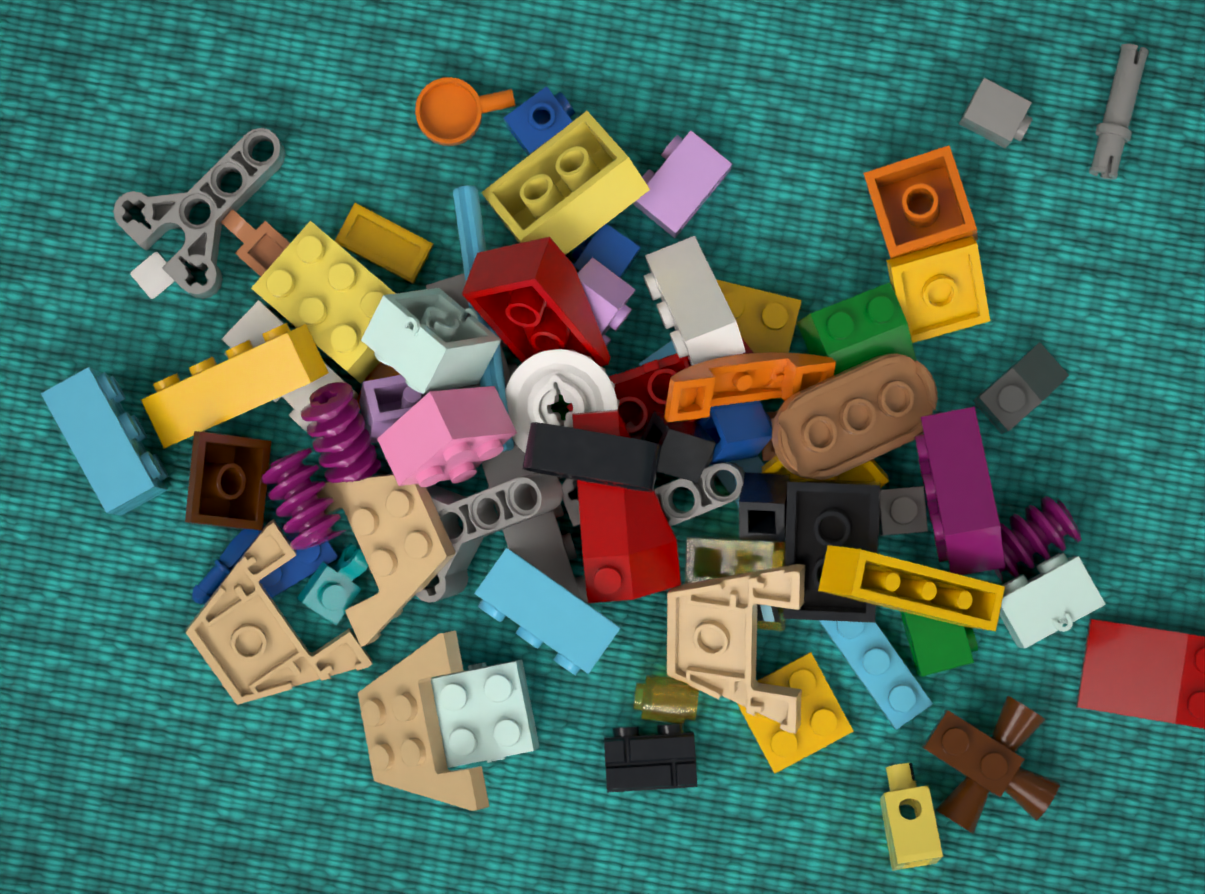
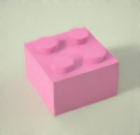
M495 386L430 391L379 436L377 440L399 486L419 484L420 487H428L439 481L451 480L453 484H457L472 478L477 473L476 467L483 461L499 455L504 450L503 444L517 432Z

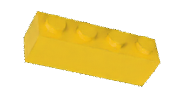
M287 323L282 324L262 334L265 340L263 344L253 348L250 340L245 341L225 351L228 360L217 364L214 357H211L189 367L192 376L182 381L176 373L154 383L153 386L156 393L141 399L163 448L193 436L194 431H205L328 374L329 372L307 325L304 324L290 331Z
M828 545L818 591L959 626L996 632L1005 586L862 549Z

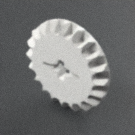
M552 349L540 352L525 360L512 374L505 390L509 417L517 432L512 437L515 444L525 453L530 424L532 422L573 428V413L618 410L620 402L615 394V384L610 381L605 368L595 363L590 356L580 354L575 350ZM559 394L563 395L566 403H572L573 411L566 413L565 421L561 420L560 413L552 412L551 404L558 402Z

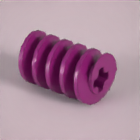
M336 382L318 388L309 397L310 404L302 409L301 417L305 421H312L307 426V433L312 437H317L313 441L314 450L323 452L319 457V463L321 466L328 468L325 472L326 481L330 483L353 482L372 476L381 468V462L376 458L375 446L370 443V433L364 428L365 421L359 413L357 400L353 398L352 386L348 383Z
M311 448L294 452L271 463L268 466L271 468L261 478L265 484L278 483L270 491L269 497L273 501L285 500L277 508L276 514L279 517L292 516L283 526V530L285 533H299L290 543L293 550L308 549L320 545L346 531H333L331 528L341 518L340 514H325L324 512L334 502L333 498H318L317 493L327 485L326 482H311L310 477L319 469L318 464L304 465L303 460L312 453Z
M1048 496L1043 497L1040 500L1042 512L1035 506H1027L1025 508L1026 521L1019 515L1013 514L1009 518L1011 530L1000 523L1005 567L993 570L1002 582H1004L1002 576L1004 570L1009 572L1014 578L1020 576L1017 564L1020 561L1031 570L1034 569L1033 554L1036 552L1046 561L1051 559L1048 546L1051 543L1062 552L1065 551V535L1068 534L1077 543L1082 541L1080 531L1074 519L1060 499L1057 498L1056 503Z

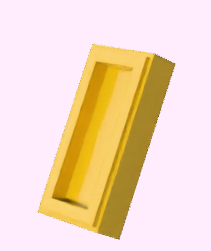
M354 203L335 239V242L341 247L412 284L416 281L434 247L433 243L357 203Z

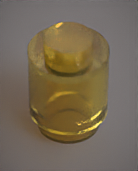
M646 674L645 683L636 682L633 709L642 710L641 719L680 724H684V720L695 721L699 690L689 686L687 682L676 680L672 677Z

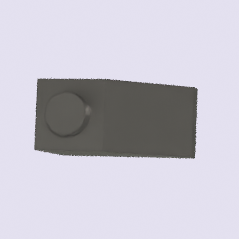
M1039 342L979 394L973 402L996 429L1003 434L1011 430L1043 402L1069 375Z

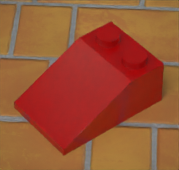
M551 237L477 253L462 295L522 363L540 352L564 349L575 350L580 354L590 356L599 366L609 364V352L575 266Z
M1090 619L1076 707L1205 729V637Z

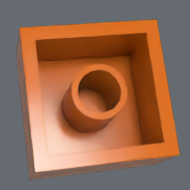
M950 145L863 173L890 259L973 236L975 241L978 240L977 227Z

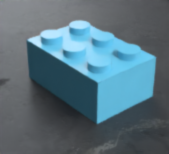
M88 367L41 393L106 513L122 516L168 490L163 482L165 478L169 477L157 454L151 455L149 451H146L141 441L146 439L147 435L135 415L130 416L128 412L124 411L120 402L126 398L113 376L108 377L105 372L101 373Z
M509 548L504 550L474 593L482 599L478 605L481 610L499 622H502L507 616L520 625L516 631L518 636L537 649L543 642L558 653L553 660L575 676L580 669L587 674L590 673L620 630V626Z

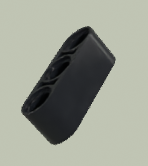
M532 422L530 424L522 469L561 478L653 492L662 446L640 439Z

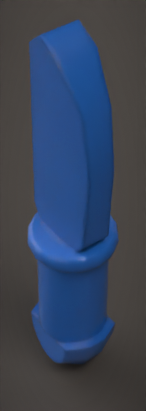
M243 529L231 541L220 556V559L215 560L213 568L193 588L192 599L194 602L205 604L262 530Z

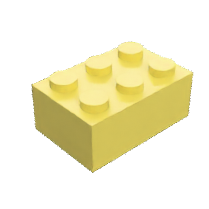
M586 111L481 193L519 243L551 237L566 255L650 189L626 153L593 116Z
M309 221L251 289L296 328L306 324L315 344L358 382L362 383L380 361L375 357L374 351L362 342L361 339L383 295L396 293L313 222Z

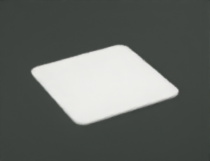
M154 252L131 272V276L151 299L157 297L175 282L162 269L167 262L158 252Z

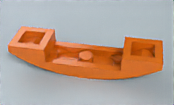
M767 352L732 355L701 362L670 377L664 418L667 422L706 418L710 416V409L713 406L782 398L786 401L793 394L834 376L836 361L831 357Z

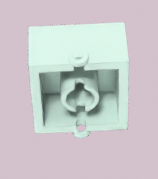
M440 288L383 295L361 341L374 351L375 357L380 362L393 367L400 373L410 388L427 394L430 391L448 390L478 384L501 339L478 321L475 309H464ZM470 313L471 317H467L465 320L467 314Z
M1059 553L1037 565L1036 568L1040 574L1027 580L1022 575L1001 585L1005 586L999 615L1017 647L1025 649L1058 630L1062 632L1071 629L1073 622L1106 605L1079 556L1067 558L1064 553Z
M522 660L486 666V662L468 666L469 670L431 678L447 768L486 760L487 763L504 760L506 756L531 752L539 748Z

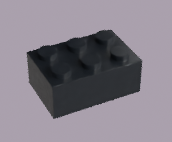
M791 478L787 482L785 566L805 565L803 605L799 610L783 608V619L875 623L877 605L821 592L818 589L828 545L862 549L879 554L881 482Z

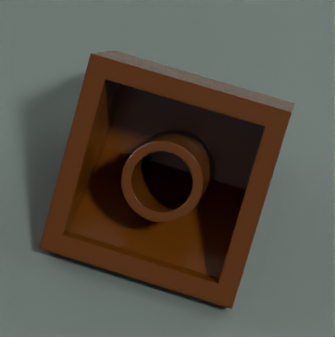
M194 431L185 522L227 528L263 530L267 484L263 483L261 478L269 470L271 441Z

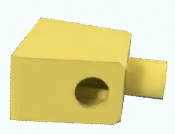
M912 763L886 767L890 792L883 793L880 803L892 871L936 864L943 857L929 786L917 787ZM899 806H912L916 818L909 820L902 817Z

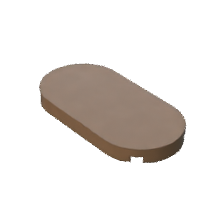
M884 354L869 359L790 396L780 406L773 421L772 443L775 453L788 471L801 478L825 480L838 476L915 440L916 435L923 434L921 417L932 415L933 410H936L938 394L935 381L923 364L905 355Z

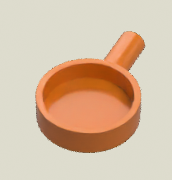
M445 77L432 81L420 92L416 101L415 115L422 133L429 140L443 146H456L465 143L475 135L481 125L483 113L510 108L516 105L512 89L478 96L474 88L467 82L457 78Z

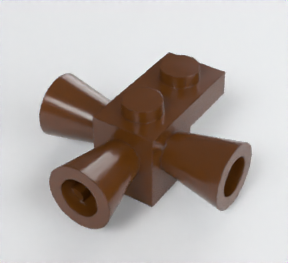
M1007 696L992 737H989L949 710H945L922 748L955 768L966 778L935 810L974 834L989 793L991 792L1001 798L1005 791L1037 821L1053 801L1060 787V782L1020 767L1025 759L1015 752L1046 719L1012 697Z

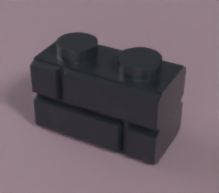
M684 723L657 725L658 733L640 734L639 726L613 727V736H604L607 793L697 787L694 732L684 731Z

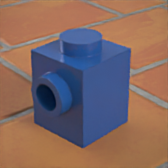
M546 86L506 115L504 122L505 126L529 156L573 122L570 117L575 114V111L561 92L553 95Z
M605 224L595 233L593 238L588 237L579 244L571 256L577 260L574 264L577 273L593 257L622 279L639 255L641 247L608 224Z
M760 401L713 406L710 409V416L700 418L697 422L716 442L710 465L757 457L772 439V422Z

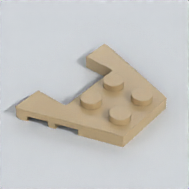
M394 474L370 476L353 482L330 483L327 481V485L317 493L318 498L332 497L334 500L324 510L325 514H333L341 509L344 510L379 588L378 594L345 610L361 647L375 642L381 636L380 632L389 622L403 612L402 608L416 593L421 592L456 554L427 487H420L419 484L399 486Z
M274 519L264 527L192 620L185 632L237 705L288 691L292 687L319 679L321 681L330 679L333 675L357 669V671L365 669L373 664L372 659L365 649L360 646L358 639L350 628L315 652H309L260 583L262 578L297 555L296 550L291 548L289 540Z
M805 565L784 566L681 584L671 588L667 593V675L714 698L719 699L723 696L746 707V713L753 716L759 713L780 723V729L796 734L801 726L802 689L763 684L756 680L757 604L799 610L804 603Z
M456 631L436 635L357 694L375 782L475 811L490 807L482 766L453 771L447 768L431 684L432 677L464 671Z

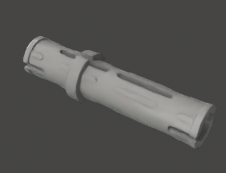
M1122 44L1120 47V55L1103 122L1097 125L1095 132L1099 138L1089 173L1094 176H1098V173H1101L1100 178L1117 179L1124 145L1130 141L1132 135L1129 125L1146 58L1149 54V50L1144 47L1137 51L1138 45Z

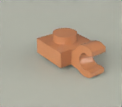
M233 209L221 221L229 231L244 243L235 254L259 276L266 272L290 244L266 221L255 230Z

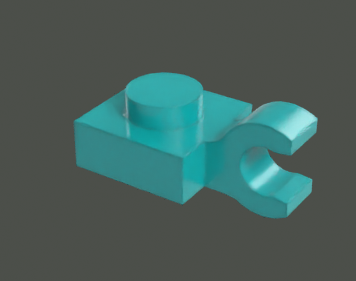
M350 543L333 568L322 561L297 599L337 626L346 613L345 610L351 606L362 590L361 587L353 582L356 577L360 576L368 568L362 550Z

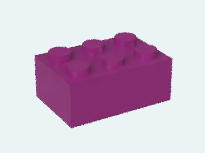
M975 407L921 417L923 434L916 435L915 441L939 562L948 561L950 572L958 575L1004 568L1005 562L1000 522Z

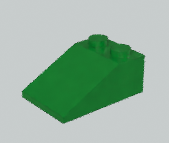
M890 282L810 313L797 322L809 354L831 357L836 361L834 375L884 354H901L917 361L908 323Z

